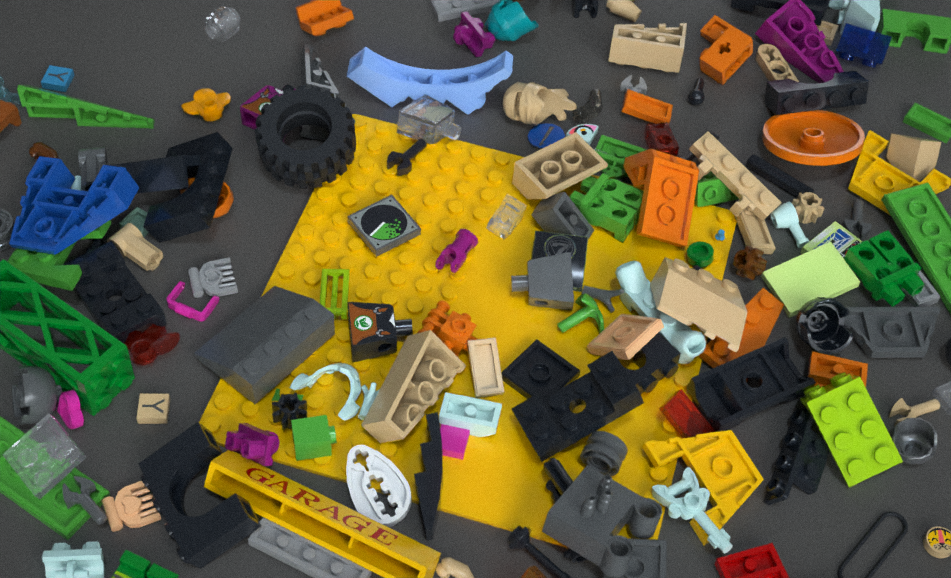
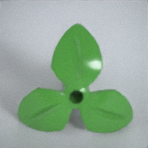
M587 293L580 295L575 301L583 308L557 324L560 331L564 333L586 318L592 317L598 324L599 334L604 330L602 313L594 299Z

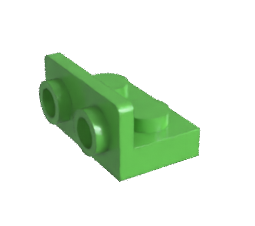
M711 171L704 175L700 181H697L695 205L698 207L739 199Z

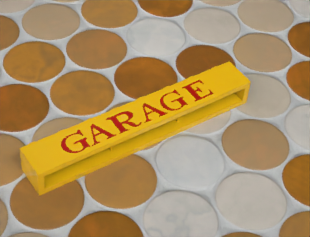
M227 450L210 462L204 488L226 499L236 493L250 503L256 514L384 578H433L441 555L440 552L255 461L242 457V455L234 451Z

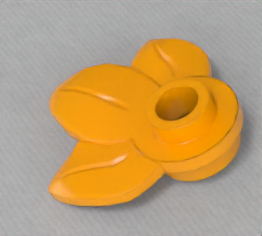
M203 88L194 93L193 101L183 103L181 107L189 115L200 114L205 121H215L222 117L223 107L230 103L231 96L228 92L216 95L214 90Z

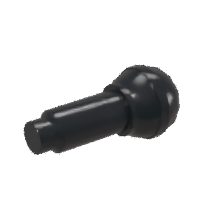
M698 78L695 81L693 90L688 93V100L692 105H700L704 101L703 78Z

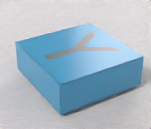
M49 65L41 80L42 88L66 92L75 76L74 71L69 68Z

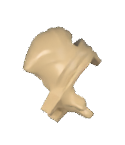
M517 82L506 90L503 97V110L506 116L525 124L538 125L552 114L558 120H566L564 110H576L577 106L575 102L567 98L569 94L565 89H547L534 82Z

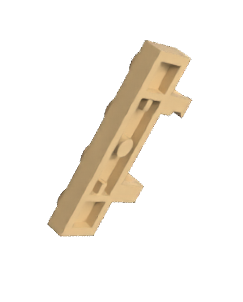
M709 131L690 147L689 150L701 163L698 166V180L700 181L704 175L711 171L739 198V201L735 202L729 209L736 217L747 208L763 221L782 203Z

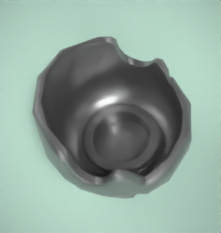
M907 418L896 424L892 440L904 462L924 464L934 456L937 449V432L930 422L921 418Z

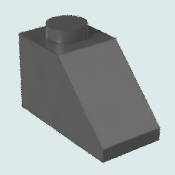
M566 192L557 193L547 199H542L531 214L544 232L559 234L552 237L572 235L588 237V241L594 232L592 226Z

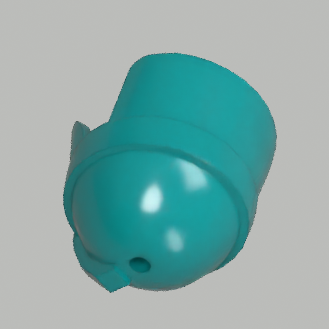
M500 0L492 6V10L485 22V27L497 40L516 41L523 35L538 28V23L529 19L518 2Z

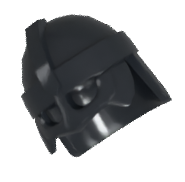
M817 297L805 303L797 314L795 326L799 337L822 354L838 353L844 350L853 339V333L845 327L844 317L849 315V309L833 298Z

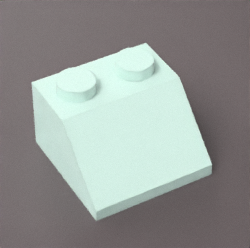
M843 0L842 6L844 8L843 11L839 10L836 22L840 24V35L862 53L867 54L880 20V0Z

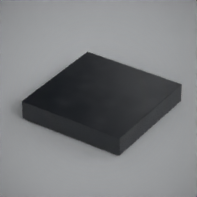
M536 339L501 373L502 380L525 398L529 399L537 394L538 398L542 400L575 381L580 375V370Z

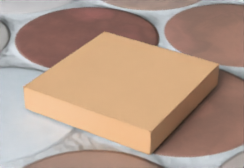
M621 314L587 345L590 354L604 356L613 351L617 358L630 360L664 328L661 319Z

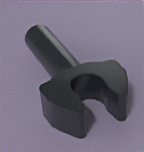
M419 139L403 154L392 151L387 158V169H391L395 164H400L397 167V176L406 175L411 172L412 163L410 160L427 147L426 142L423 139Z

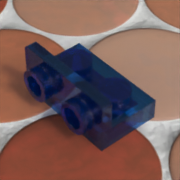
M846 23L836 52L840 53L839 57L849 61H853L854 58L863 60V65L876 68V65L881 66L883 64L892 37Z

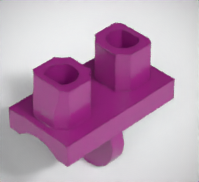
M461 12V21L454 28L453 39L458 45L466 44L475 57H482L484 49L492 48L495 36L490 32L485 33L483 31V22L480 18H472L468 12Z
M239 423L238 431L227 432L225 448L242 455V457L251 459L261 465L272 466L273 459L271 456L279 448V438L272 431H264L248 423Z

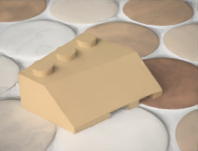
M665 257L650 283L656 308L687 326L692 325V323L696 324L704 332V335L712 340L716 336L722 338L729 343L727 348L737 352L748 313L738 286L728 279L721 281L714 278L710 272L704 269L697 271L690 268L687 263L680 259H674L673 261Z

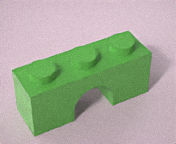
M882 9L877 26V45L900 48L904 37L910 36L922 42L923 51L947 54L951 44V18Z

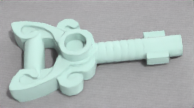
M690 467L684 470L682 480L669 487L665 485L652 486L653 498L663 506L668 507V515L671 518L677 519L680 516L685 520L694 518L707 533V540L714 549L718 547L723 553H727L732 549L733 545L729 542L730 536L723 528L719 530L704 512L709 501L710 492L706 488H699L696 475ZM687 490L689 491L684 497H682V498H675L676 496L680 495L681 493H683V492H685V491H687Z

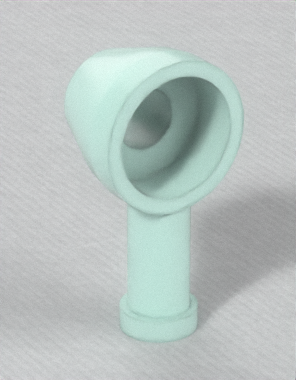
M791 202L780 205L771 213V220L775 228H789L797 242L798 248H802L810 242L799 225L796 209Z

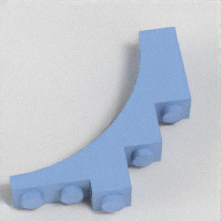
M364 47L350 59L347 77L390 107H394L400 101H405L408 96L416 102L424 97V100L425 98L427 100L424 101L425 103H420L423 107L427 105L428 101L431 103L436 100L443 104L448 100L469 115L484 105L486 92L491 91L496 84L506 80L512 74L513 55L508 51H504L497 57L474 66L451 70H433L400 64Z

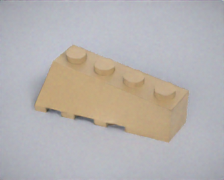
M431 330L407 336L361 426L380 443L404 439L424 416L423 412L429 406L434 405L439 399L438 395L441 391L452 384L454 376L462 372L466 365Z

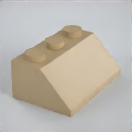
M575 132L515 162L512 184L528 200L547 199L607 168L608 163Z

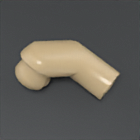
M451 557L443 558L442 562L437 564L436 572L441 578H449L450 575L456 578H474L468 565Z

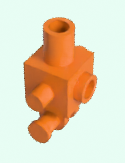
M440 300L437 303V307L429 311L428 317L422 322V329L418 330L417 333L431 330L458 357L462 349L468 352L467 341L478 339L472 335L477 325L471 322V316L467 313L460 315L453 310L450 316H447L445 313L450 310V305Z

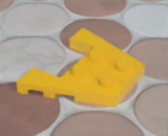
M869 130L848 189L890 215L881 200L885 194L924 183H929L935 194H938L951 186V178L933 168L921 182L915 180L878 157L886 149L889 141Z
M732 430L697 434L695 437L681 439L680 437H673L666 441L658 442L650 440L642 446L655 469L679 457L683 458L686 465L695 473L700 487L709 490V501L713 508L705 513L719 530L764 480ZM693 518L689 523L704 546L709 543L707 540L708 535Z

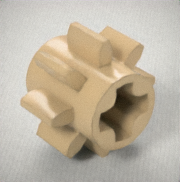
M811 192L799 193L798 198L793 199L792 204L796 209L799 222L805 224L816 223L817 218L822 217L824 207L820 206L822 199Z

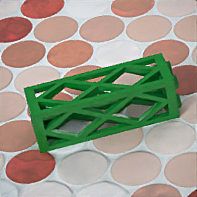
M6 260L0 261V330L3 332V335L0 333V348L24 366H37L46 369L54 377L56 385H61L62 392L74 390L79 397L80 407L94 417L100 410L107 408L112 399L122 390H126L135 379L127 346ZM41 301H42L52 312L46 311V310L42 307ZM19 303L30 312L12 311L10 309ZM13 324L41 326L46 346L40 345ZM49 327L54 328L82 349L55 347ZM95 340H96L104 349L98 348V347L96 346ZM45 363L50 364L54 368L55 373ZM67 363L90 366L82 373H79Z

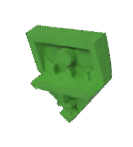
M601 135L595 149L608 163L607 168L601 171L609 175V179L629 177L623 168L625 158L647 150Z

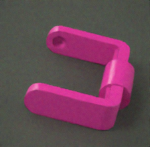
M179 281L166 299L168 308L187 318H193L201 322L205 321L217 306L219 297L213 296L204 310L199 312L195 308L175 301L185 287V283Z

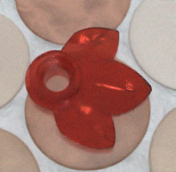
M153 324L143 333L138 330L129 333L124 344L130 350L132 362L142 366L152 363L159 355L173 350L180 340V334L177 332L167 334L165 326L160 327Z

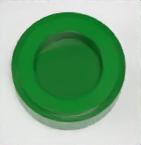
M695 242L688 247L687 260L692 266L698 265L702 268L713 262L714 250L710 244Z

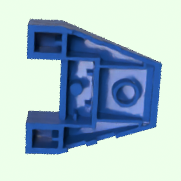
M39 156L26 178L25 184L28 187L26 196L21 197L22 211L20 216H16L9 245L12 248L56 255L127 210L139 190V186L126 168L103 165L88 191L70 189L75 181V177L62 160Z

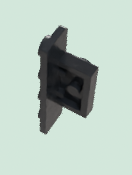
M806 407L798 408L791 415L789 429L783 438L780 455L775 461V469L766 488L767 493L764 502L767 505L786 500L789 497L793 483L808 495L817 492L830 450L824 439L811 429L814 420Z

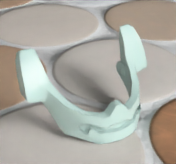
M330 364L317 370L311 376L301 373L293 380L289 387L290 389L311 388L323 374H332L339 371L348 376L351 390L349 398L338 413V416L342 420H349L356 416L360 409V406L355 402L362 390L359 374L349 364Z

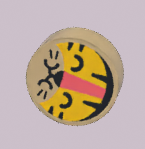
M944 527L931 528L923 539L925 550L936 558L943 559L951 555V531Z

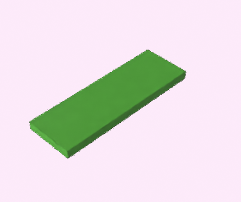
M929 183L885 194L881 199L951 314L950 216Z
M0 416V493L68 541L90 518V515L79 504H74L69 509L66 507L62 492L63 483L67 485L71 492L81 494V488L75 483L73 476L93 481L96 490L90 493V497L99 507L103 505L102 500L110 496L109 491Z

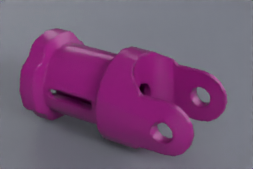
M460 229L456 233V238L452 244H448L437 258L436 268L441 270L445 264H451V272L456 273L466 261L468 252L478 244L477 237L467 229Z

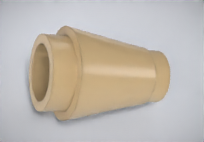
M608 0L606 4L611 13L633 22L639 18L642 12L631 0Z

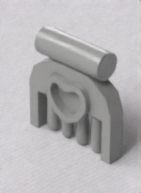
M230 257L209 261L203 264L200 271L196 267L188 270L195 298L202 297L204 292L209 296L218 297L238 293L236 282L222 284L223 282L235 279L234 276L223 278V276L232 275V270L221 272L232 268Z

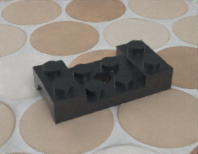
M112 241L63 264L80 266L82 275L73 290L98 325L122 343H125L129 333L149 323L160 327L167 325L163 309L151 293H146L126 266L124 257ZM114 295L122 296L119 300L116 301L108 300L111 296Z
M784 337L692 377L686 388L713 432H720L739 425L743 419L782 401L787 403L805 395L804 391L813 387L816 382L813 378L800 374L790 359L788 340ZM746 378L757 380L759 387H750L746 382Z
M613 351L588 364L589 373L540 400L536 394L512 408L514 415L541 462L644 403L638 388ZM585 405V409L582 412L572 413L576 406Z

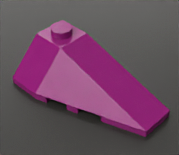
M789 0L765 20L755 34L765 44L775 46L787 62L817 83L832 80L834 73L844 71L834 52L828 49L824 41L826 38L822 31L819 32L814 22L815 16L801 0Z

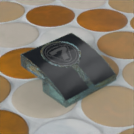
M535 230L532 260L571 252L573 291L582 292L588 237Z

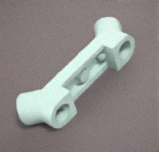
M629 261L617 267L615 274L621 289L624 290V293L620 295L622 303L629 311L635 309L640 316L661 319L664 328L659 333L681 353L678 364L690 363L695 357L704 352L706 339L702 332L692 330L689 326L656 308L650 281L646 278L640 262Z

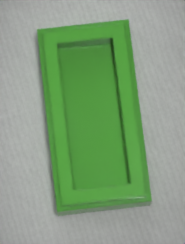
M917 103L913 104L904 117L903 123L946 144L951 138V120Z

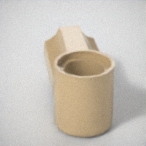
M127 223L107 240V243L113 242L123 257L127 256L146 271L155 270L163 258L162 251L144 239L140 230L131 223Z

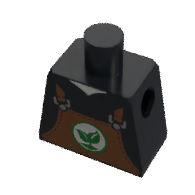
M347 302L352 362L393 354L397 351V337L413 335L412 320H395L394 308L391 304Z

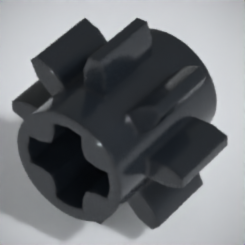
M297 393L281 394L278 402H272L273 422L277 423L280 421L283 430L292 428L291 420L308 418L306 411L307 401H300Z

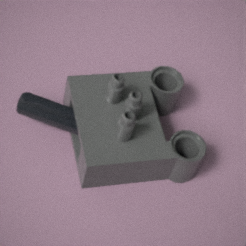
M550 458L544 463L543 469L561 494V497L548 511L542 532L600 566V569L610 577L623 576L629 565L634 547L629 539L618 535V533L625 524H628L630 532L635 537L640 539L651 538L661 517L662 507L655 500L643 498L612 480L610 475H604L588 465L572 481L560 461L556 460V458Z

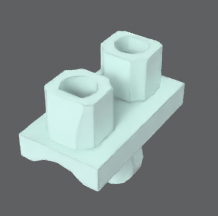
M98 541L86 542L82 549L71 550V546L67 543H54L51 551L43 552L42 560L45 564L46 578H105L106 571L103 552Z

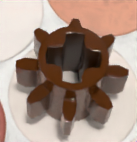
M748 245L745 246V250L737 251L733 261V265L738 268L735 274L750 280H754L755 276L763 274L767 263L762 258L764 251Z

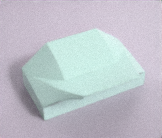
M445 392L439 414V423L470 430V435L476 437L495 435L502 404Z

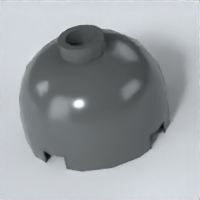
M15 367L13 377L19 378L18 384L12 385V406L14 417L21 415L17 424H34L48 419L56 408V402H59L62 393L61 385H56L54 377L41 367Z

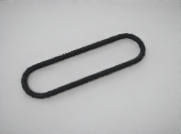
M890 511L882 514L842 562L838 569V577L844 578L842 574L844 567L884 518L895 516L902 521L903 531L865 577L871 578L908 531L906 519L896 512Z

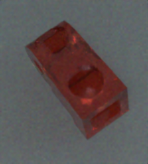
M667 122L646 124L645 139L649 149L677 156L679 145Z

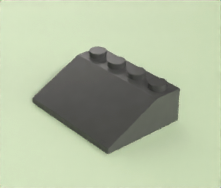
M274 286L194 353V357L252 403L256 404L335 334L334 314L312 298Z

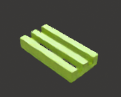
M322 269L320 304L334 314V319H336V316H341V319H347L349 269ZM328 276H333L331 308H326ZM339 276H343L341 308H337Z

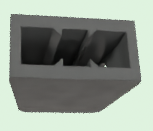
M571 252L527 261V275L511 276L512 292L528 291V304L531 306L572 310L574 294Z

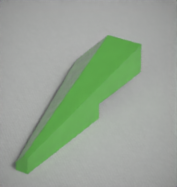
M18 85L17 88L21 105L27 108L29 117L76 118L78 126L154 128L155 119L31 85Z

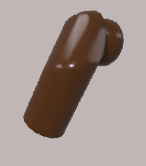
M36 142L29 149L30 156H35V159H38L39 156L59 159L57 151L43 142Z

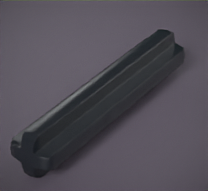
M752 154L747 160V168L798 197L799 193L815 192L813 188L755 154Z

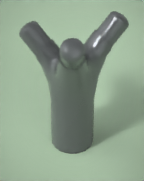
M585 285L582 294L587 293L593 299L604 303L610 312H614L615 309L610 299L611 297L623 294L624 290H604Z

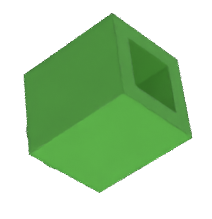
M327 415L291 420L296 461L332 456L331 444L337 443L335 427L328 425Z

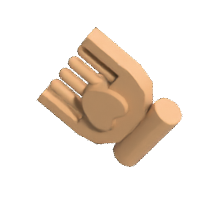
M142 481L122 488L118 491L115 500L111 496L102 500L112 532L120 531L123 528V524L129 528H140L161 520L160 513L156 508L143 512L144 509L150 508L154 504L152 501L145 504L142 503L152 499V494L137 498V496L150 492Z

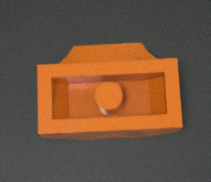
M812 351L809 359L808 377L815 380L816 384L814 386L820 385V387H825L831 384L830 378L845 372L846 374L850 373L859 376L866 387L868 364Z

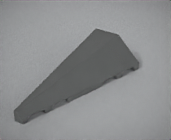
M304 44L301 60V86H305L306 89H311L312 86L320 87L322 92L328 90L334 93L335 98L339 97L340 93L328 72L323 71L320 67V58H315L312 53L313 46ZM316 125L300 126L299 136L325 141L330 135L328 131Z

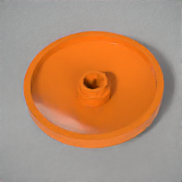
M813 110L774 115L764 124L762 140L765 147L771 153L787 161L804 165L828 166L841 164L857 157L863 150L865 134L856 122L843 115L829 111Z

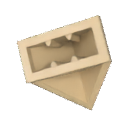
M891 133L886 158L892 166L920 181L936 167L941 141Z

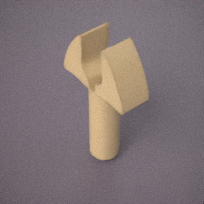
M901 398L894 404L888 418L897 414L907 416L897 419L894 424L895 427L897 423L907 418H916L940 409V403L937 399H932L914 406H908L903 398Z

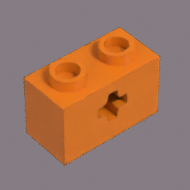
M729 26L725 32L722 31L718 34L710 48L704 49L699 57L700 71L723 86L752 55L753 40L732 26Z

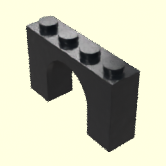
M218 132L168 148L166 157L200 155L201 165L187 167L188 178H195V180L185 192L172 200L149 207L143 227L159 243L211 227L233 150L230 144Z
M197 422L138 464L143 472L141 476L142 482L147 489L152 491L155 497L152 500L155 508L160 514L164 515L167 521L164 524L166 531L173 539H176L179 546L176 549L179 557L185 564L190 563L201 569L262 525L250 503L236 493L203 515L189 517L184 508V493L188 483L199 471L207 467L213 459L223 453L212 432Z

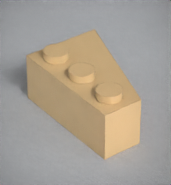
M680 23L679 27L666 28V24H658L657 28H644V24L614 26L608 62H614L619 65H633L643 69L652 68L664 72L679 73L687 23Z

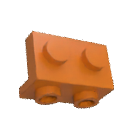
M313 0L296 7L301 30L313 36L323 35L326 33V30L333 27H343L348 21L354 19L352 10L342 6L340 0Z

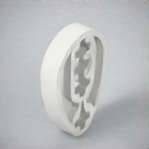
M357 445L350 449L347 457L346 475L350 496L357 512L387 527L401 522L408 514L412 504L410 486L401 471L383 454L366 445ZM361 453L363 457L369 456L366 458L368 472L360 463L354 464L357 461L356 455ZM375 478L377 482L383 481L380 484L382 492L384 494H391L387 497L391 507L397 506L395 516L390 517L389 514H382L385 512L384 504L381 501L375 502L378 499V495L374 488L368 489L371 486L370 480Z

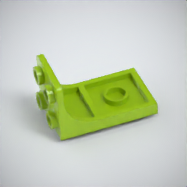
M843 372L830 378L831 384L825 387L816 385L804 391L805 396L800 398V401L815 421L848 487L903 462L859 376Z

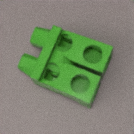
M604 173L598 179L592 176L587 177L582 181L580 189L587 194L584 195L574 191L570 199L591 225L600 226L615 233L614 238L624 242L634 229V225L639 221L644 191L616 179H609V175Z

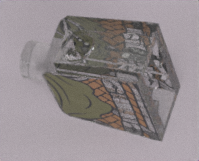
M425 94L399 111L397 133L417 140L423 139L429 144H436L444 137L456 140L461 133V126L454 124V109Z

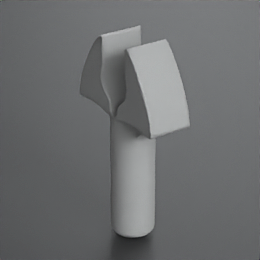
M632 75L622 81L620 92H626L629 89L646 95L647 85L642 77H640L639 84L635 87L631 84Z

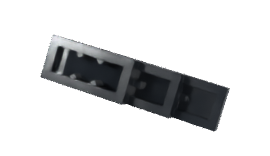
M438 412L426 414L430 442L420 444L425 472L414 474L427 541L433 540L440 513L443 488V450Z

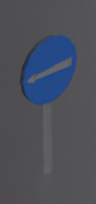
M548 123L533 127L528 134L529 143L539 150L565 138L564 131L559 126ZM594 149L596 152L599 151V152H602V153L607 154V152H605V151H601V150H598V149Z

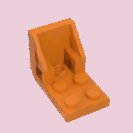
M648 149L626 157L623 168L634 187L644 190L636 234L678 247H686L699 175L696 163L654 149Z

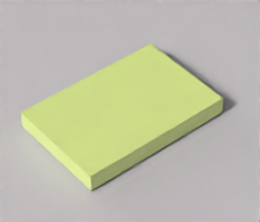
M832 242L768 269L761 276L773 295L784 304L783 309L789 318L797 315L801 307L817 297L834 298L859 287L860 284L859 279Z

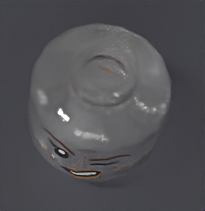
M220 6L206 16L205 31L211 39L221 42L227 41L239 31L240 16L233 8Z

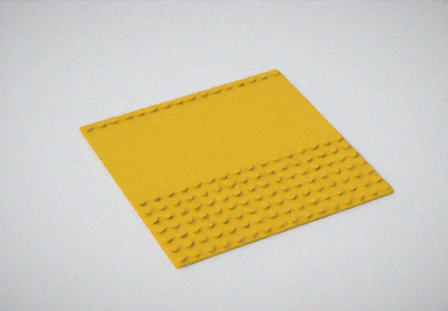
M352 114V118L355 120L356 136L354 159L350 165H347V170L343 175H336L335 181L331 183L325 181L321 187L314 188L262 296L272 287L277 286L312 298L320 303L322 269H349L348 302L391 304L394 308L395 320H412L413 334H417L418 330L422 329V322L428 317L429 311L437 307L438 301L443 300L450 305V310L445 313L447 316H450L453 310L460 315L467 313L471 316V322L477 325L472 333L474 337L478 339L496 337L501 372L537 339L580 370L578 378L590 372L588 364L602 357L590 354L587 345L599 335L598 324L594 318L588 317L564 333L560 331L557 324L583 308L575 302L582 295L583 287L586 285L604 290L621 289L615 271L617 267L629 261L641 263L645 276L650 283L665 257L673 261L674 259H680L692 268L693 266L687 260V249L695 242H706L713 247V262L706 267H702V269L710 272L714 278L722 281L737 221L734 214L728 209L713 205L698 207L694 201L686 247H678L637 235L638 223L634 225V229L624 242L615 239V233L600 226L591 225L594 232L587 241L582 288L573 287V309L561 310L531 306L528 304V291L512 292L511 288L512 275H527V261L533 258L536 231L544 232L531 215L542 199L528 200L512 184L515 162L525 157L443 137L434 144L426 142L427 147L410 160L412 171L406 175L397 176V167L400 164H395L388 170V155L392 151L403 154L418 141V139L411 137L415 133L412 131L414 129L409 127L404 129L405 126L359 114ZM411 129L410 132H407L405 135H402V133L405 130ZM591 175L592 177H595L597 179L600 177L596 175ZM582 181L558 192H566L569 198L574 191L584 195L587 194L580 190ZM393 195L421 228V235L376 257L350 226L347 216ZM460 229H467L477 237L478 244L468 252L466 261L456 273L451 272V264H445L441 270L436 268L437 258L448 244H452L456 238V233ZM720 229L725 231V239L723 241H718L715 238ZM552 236L549 237V238L546 240L545 244H544V251H545L546 256H548V255H547V253H546L545 246H546L547 241H548L550 238H552ZM328 276L326 308H331L333 276ZM339 276L337 308L342 307L343 276ZM620 295L610 299L615 309L614 312H610L604 303L594 299L602 313L604 329L621 314L640 316L635 309L632 311L628 310L622 303ZM348 310L347 319H341V316H336V319H334L335 334L256 404L252 403L225 380L220 378L199 421L200 424L212 432L219 446L225 447L228 431H238L239 423H248L261 430L272 431L278 436L279 448L271 456L273 462L347 483L346 466L348 453L354 446L366 445L383 454L401 471L410 486L412 502L419 504L414 474L425 472L420 444L430 442L426 414L438 412L439 418L445 392L475 398L469 354L462 349L458 358L466 365L465 369L454 376V381L448 388H444L438 395L439 399L434 405L429 406L423 412L424 416L404 439L380 443L361 426L363 420L358 418L364 401L362 390L355 401L360 406L357 415L349 420H342L338 416V413L346 404L351 390L350 380L345 374L339 371L332 374L325 373L311 388L290 389L289 387L293 380L301 373L311 376L317 370L335 363H346L355 368L359 374L361 387L366 385L370 389L371 383L375 382L377 384L376 391L381 388L407 336L397 337V351L393 354L352 362ZM692 323V325H689L692 330L702 332L704 335V332L696 324ZM634 356L630 360L618 358L623 367L630 370L640 369L633 362ZM699 356L695 357L690 363L678 364V370L670 378L664 377L649 393L643 392L641 394L644 401L642 405L596 430L611 433L626 444L628 453L624 461H622L619 472L611 477L612 480L643 498L655 500L652 496V486L665 485L669 487L672 484L678 458L655 469L642 446L650 440L658 442L666 441L673 437L683 438L693 399L686 387L692 377L699 375L702 359ZM503 381L505 392L503 395L479 398L502 404L496 434L485 437L470 435L463 460L443 456V488L440 511L511 532L518 526L522 528L525 526L530 527V537L568 548L542 532L547 513L554 505L551 497L552 493L546 488V483L550 478L543 469V465L550 458H556V460L560 461L572 481H574L586 467L580 458V454L586 445L589 435L541 462L512 411L513 407L524 402L527 398ZM276 389H280V398L281 394L297 393L304 395L302 400L307 401V417L327 415L328 425L334 426L337 443L331 444L332 456L296 461L292 428L283 430L280 421L277 423L273 422L272 402H278L272 400ZM585 405L576 406L572 413L582 412L585 409ZM361 453L356 455L357 461L354 464L360 463L368 472L366 458L369 456L363 457ZM375 478L370 480L371 486L368 489L374 488L376 492L384 494L380 486L383 481L377 482ZM659 503L662 507L661 517L659 519L654 535L648 539L658 540L666 508L661 503ZM625 524L618 533V535L627 539H640L630 532L628 524Z

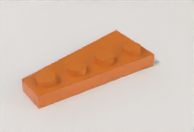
M762 288L745 305L748 313L738 351L734 352L727 348L729 343L716 336L714 340H711L706 345L704 352L699 357L712 368H715L763 347L784 304L766 289Z

